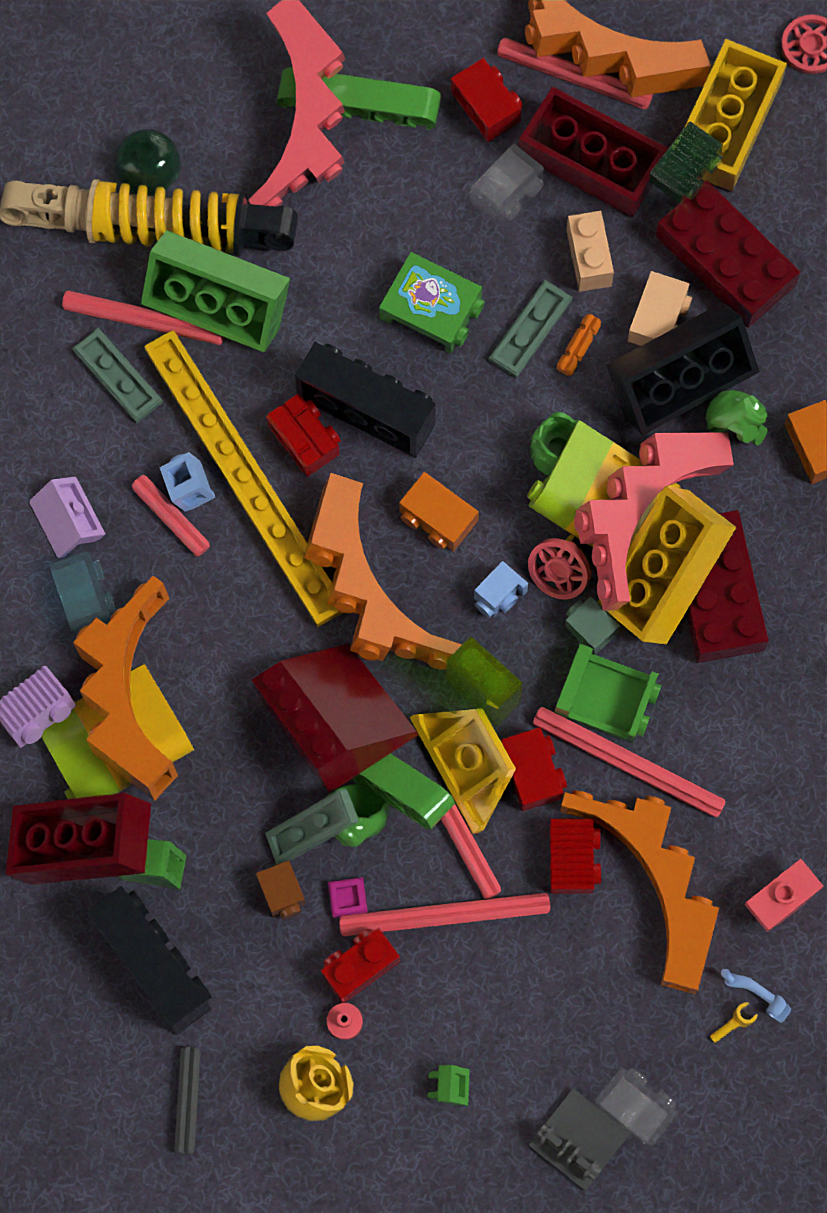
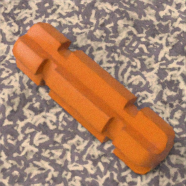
M592 314L584 316L580 323V328H577L565 349V353L562 354L557 363V370L564 375H573L578 366L577 361H581L593 340V335H596L601 327V320Z

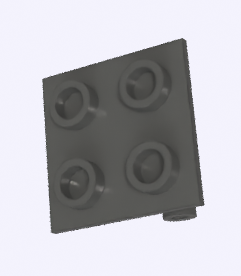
M573 1088L548 1121L537 1132L529 1146L586 1191L630 1133Z

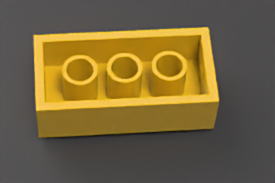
M725 39L676 145L671 167L733 191L783 81L787 63Z
M665 485L628 548L625 569L630 602L615 611L607 612L641 641L667 644L736 527L691 491ZM599 599L597 603L602 607V602Z

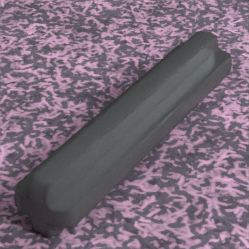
M190 1046L182 1047L180 1053L174 1147L175 1153L180 1155H191L195 1152L201 1051L197 1047Z

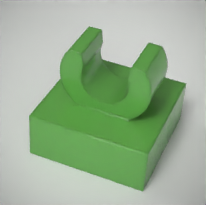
M439 1065V1071L429 1073V1078L438 1080V1091L428 1092V1097L445 1104L468 1106L470 1069L454 1065Z

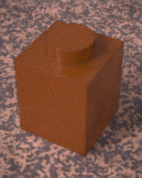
M289 860L256 873L273 918L280 915L281 919L285 920L302 912L300 907L306 905Z

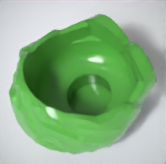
M728 390L719 393L711 401L705 417L707 421L706 430L715 433L731 430L737 434L738 440L744 443L752 441V444L756 446L762 443L767 434V428L762 425L766 421L767 412L766 407L757 398L741 391Z
M554 412L535 430L531 437L530 450L534 465L540 472L547 476L550 475L578 420H573L565 413Z
M356 783L336 790L347 789L359 823L334 836L342 845L348 847H357L365 839L380 833L386 825L390 811L389 804Z

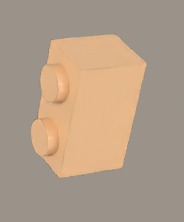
M596 211L568 216L567 235L579 292L611 287L614 270L602 212Z
M651 271L629 330L628 342L642 346L677 327L678 325L676 324L679 316H687L693 297L687 295L689 283Z

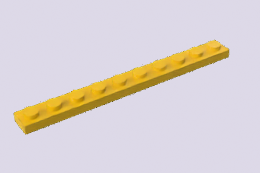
M174 330L145 345L146 353L316 626L320 627L342 614L343 612L327 604L332 586L331 580L322 566H318L312 560L304 558L307 547L306 540Z

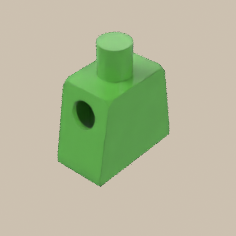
M148 839L145 873L118 877L124 881L180 890L186 854L170 841Z

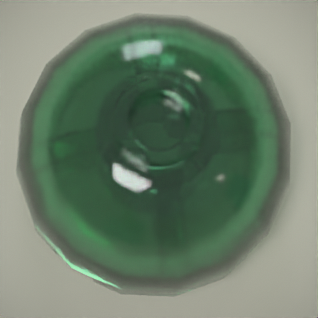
M141 129L130 133L121 141L116 150L115 170L120 183L129 184L130 191H133L134 194L137 195V189L140 185H145L148 188V196H155L157 187L165 188L166 192L174 184L175 180L178 179L181 171V158L175 143L166 134L153 129Z

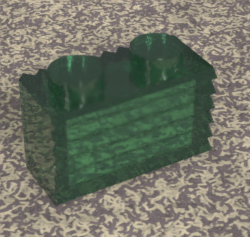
M691 121L688 122L687 126L649 173V182L677 201L678 204H682L687 197L692 200L703 186L700 180L707 171L711 174L714 173L724 158L720 155L723 144Z

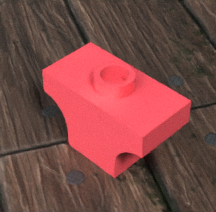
M799 859L744 905L762 927L769 932L805 905L824 886L803 860Z

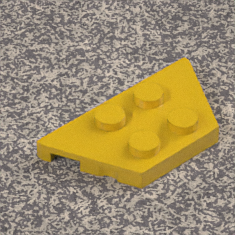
M483 708L411 716L410 719L472 833L482 832L516 770Z

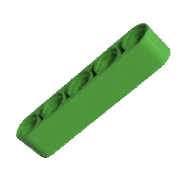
M292 67L285 68L282 71L276 101L282 108L287 106L296 107V82ZM336 74L331 78L325 76L322 79L343 104L345 112L341 114L343 117L351 118V115L361 116L362 120L383 123L384 120L394 121V125L416 128V125L427 126V130H431L436 126L441 98L437 90Z
M391 753L351 779L427 830H431L455 804L452 796L443 787Z

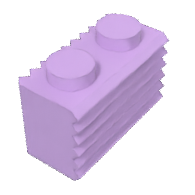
M42 666L41 670H37L29 679H25L24 683H20L18 687H14L13 691L8 692L6 696L2 697L0 700V723L18 746L22 748L26 744H32L39 740L43 731L53 723L64 721L70 715L71 710L76 707V704L47 666Z

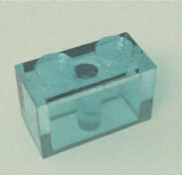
M86 551L49 564L73 635H77L84 626L90 625L96 617L105 624L110 622V612L116 610L110 591H102L99 581L105 579L99 559L92 561L89 552Z

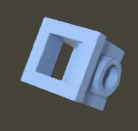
M191 453L177 455L169 463L160 467L171 501L183 511L194 509L216 498L214 492L210 489L201 461Z
M502 561L474 590V599L477 601L475 606L487 618H490L492 615L495 616L500 610L506 613L518 600V597L515 595L517 592L522 597L527 593L528 583Z

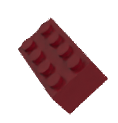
M552 86L519 138L518 156L625 214L634 217L665 167L669 148Z
M707 180L658 222L656 237L721 302L726 303L739 314L748 328L797 285L801 271Z
M739 510L719 513L733 524L736 529L686 611L697 664L765 651L769 642Z
M124 792L13 806L6 875L32 885L143 874L146 867L151 803Z

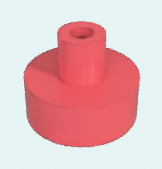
M340 1003L329 1011L327 1026L335 1038L350 1040L356 1037L362 1029V1015L354 1005ZM346 1018L348 1020L347 1022L343 1023L342 1019Z

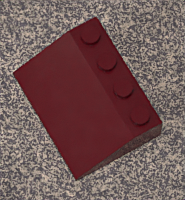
M349 644L279 661L251 679L265 707L329 793L418 736L415 728L358 655L350 651L351 646Z

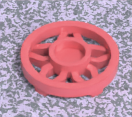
M805 15L793 20L786 27L781 41V49L785 60L791 67L807 74H819L827 71V63L818 66L819 57L827 60V54L824 53V49H827V35L824 37L821 33L827 29V18L819 15ZM805 23H817L822 26L812 30ZM798 26L806 32L801 35ZM794 29L798 40H793L787 44V38ZM794 46H799V51L788 50ZM803 55L802 63L793 58ZM807 58L814 59L812 66H808Z
M546 539L532 550L528 559V569L533 582L545 594L556 599L566 600L577 597L587 587L592 575L588 560L577 547V544L571 540ZM565 551L570 553L569 558L564 556ZM539 554L544 564L537 569L536 558ZM574 570H577V571L581 572L582 574H578V573L574 572ZM545 581L554 582L558 590L548 585ZM574 581H582L580 587L573 590Z

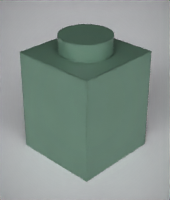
M591 596L584 603L578 600L566 613L568 616L566 628L583 645L593 648L592 654L594 655L619 634L620 625L606 611H603L602 607Z

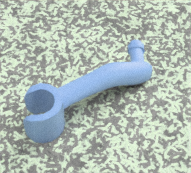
M728 969L721 971V976L725 978L724 983L727 986L743 988L755 993L770 1004L765 1010L768 1015L780 1023L785 1021L791 1012V1007L781 996L772 994L749 977L730 973Z

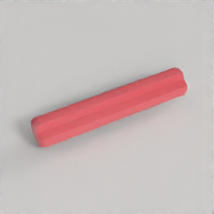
M141 475L132 483L133 491L195 556L199 557L210 547L208 540L146 475Z
M454 804L441 820L483 897L490 899L501 892V887L457 806Z

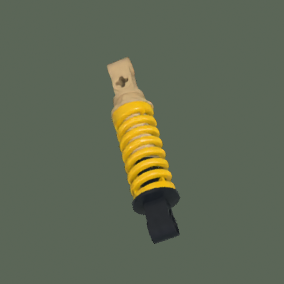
M94 179L90 189L86 190L79 189L77 185L62 187L51 184L41 185L10 181L4 186L0 203V220L12 226L24 225L46 229H66V232L73 233L76 230L86 231L90 243L106 242V240L114 243L122 237L126 244L132 245L139 238L144 246L153 245L156 239L158 242L167 230L206 246L210 243L211 248L221 252L225 249V253L233 254L236 257H241L244 246L273 249L276 251L290 250L294 246L298 223V214L292 208L248 204L246 193H222V202L226 203V208L218 207L219 195L217 192L209 193L208 206H200L201 193L198 190H193L191 192L190 205L183 204V191L180 188L174 189L173 198L165 197V188L163 187L156 188L155 196H148V188L145 185L138 187L137 195L130 194V186L127 183L121 184L119 193H115L116 183L100 181V179ZM46 213H49V220L46 218Z

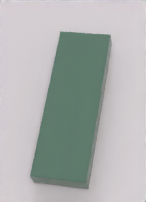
M544 280L493 351L489 361L517 379L572 302L573 297Z
M99 328L72 348L74 353L136 423L140 422L163 403L159 395Z
M345 789L336 791L267 831L265 834L276 865L288 860H294L359 823L349 793Z

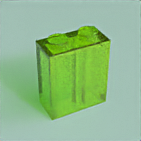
M472 636L447 660L446 681L477 709L483 708L486 716L495 726L498 727L521 703L523 682Z

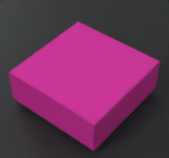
M363 877L328 882L333 918H340L343 915L368 913Z

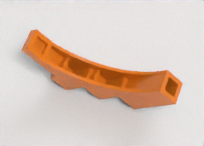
M528 0L531 18L529 25L525 27V36L527 43L533 46L536 57L572 52L575 65L580 66L583 77L619 72L621 84L626 85L630 98L705 85L711 64L701 40L660 42L631 37L594 22L573 8L565 0Z
M330 473L322 490L304 558L312 560L318 566L336 568L327 604L334 606L343 613L359 614L350 651L358 653L360 657L366 660L383 661L390 650L404 659L414 658L427 662L429 666L435 669L452 670L461 656L463 645L431 635L413 623L387 597L370 570L363 552L358 524L359 501L363 483Z
M152 576L147 583L141 584L135 590L130 601L123 608H119L113 613L107 625L96 617L90 625L84 626L79 631L76 640L73 642L80 658L97 670L96 673H92L86 678L83 687L80 689L86 705L105 719L94 725L89 737L86 739L93 754L153 801L178 776L172 761L162 754L142 732L135 719L131 702V667L139 638L146 623L170 599L164 583L155 576Z
M574 790L572 794L565 792L560 812L584 819H593L594 822L618 838L633 853L647 872L658 895L666 927V962L661 985L695 995L699 988L719 907L712 906V900L701 896H692L691 900L685 898L695 857L689 856L688 850L678 846L670 845L668 849L661 848L671 807L665 806V801L660 798L645 796L644 799L637 798L634 810L631 811L627 809L626 804L619 801L607 800L606 803L593 800V795L583 791Z

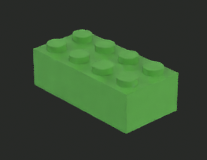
M166 230L150 251L141 304L265 352L280 328L291 278Z

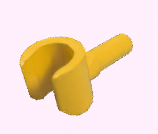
M749 1003L740 1004L734 1011L733 1018L710 1035L714 1043L739 1026H750L757 1019V1014L750 1020L742 1018L740 1011L748 1006Z

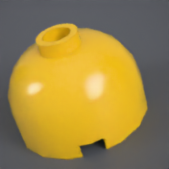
M306 1046L288 1060L280 1073L279 1092L281 1099L288 1110L298 1118L307 1121L326 1120L340 1112L353 1095V1080L350 1071L345 1064L341 1067L333 1059L337 1055L331 1050L320 1046Z

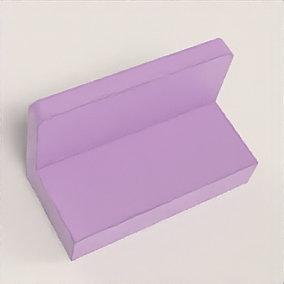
M76 476L50 480L30 500V505L58 558L65 557L78 544L95 542L105 535Z

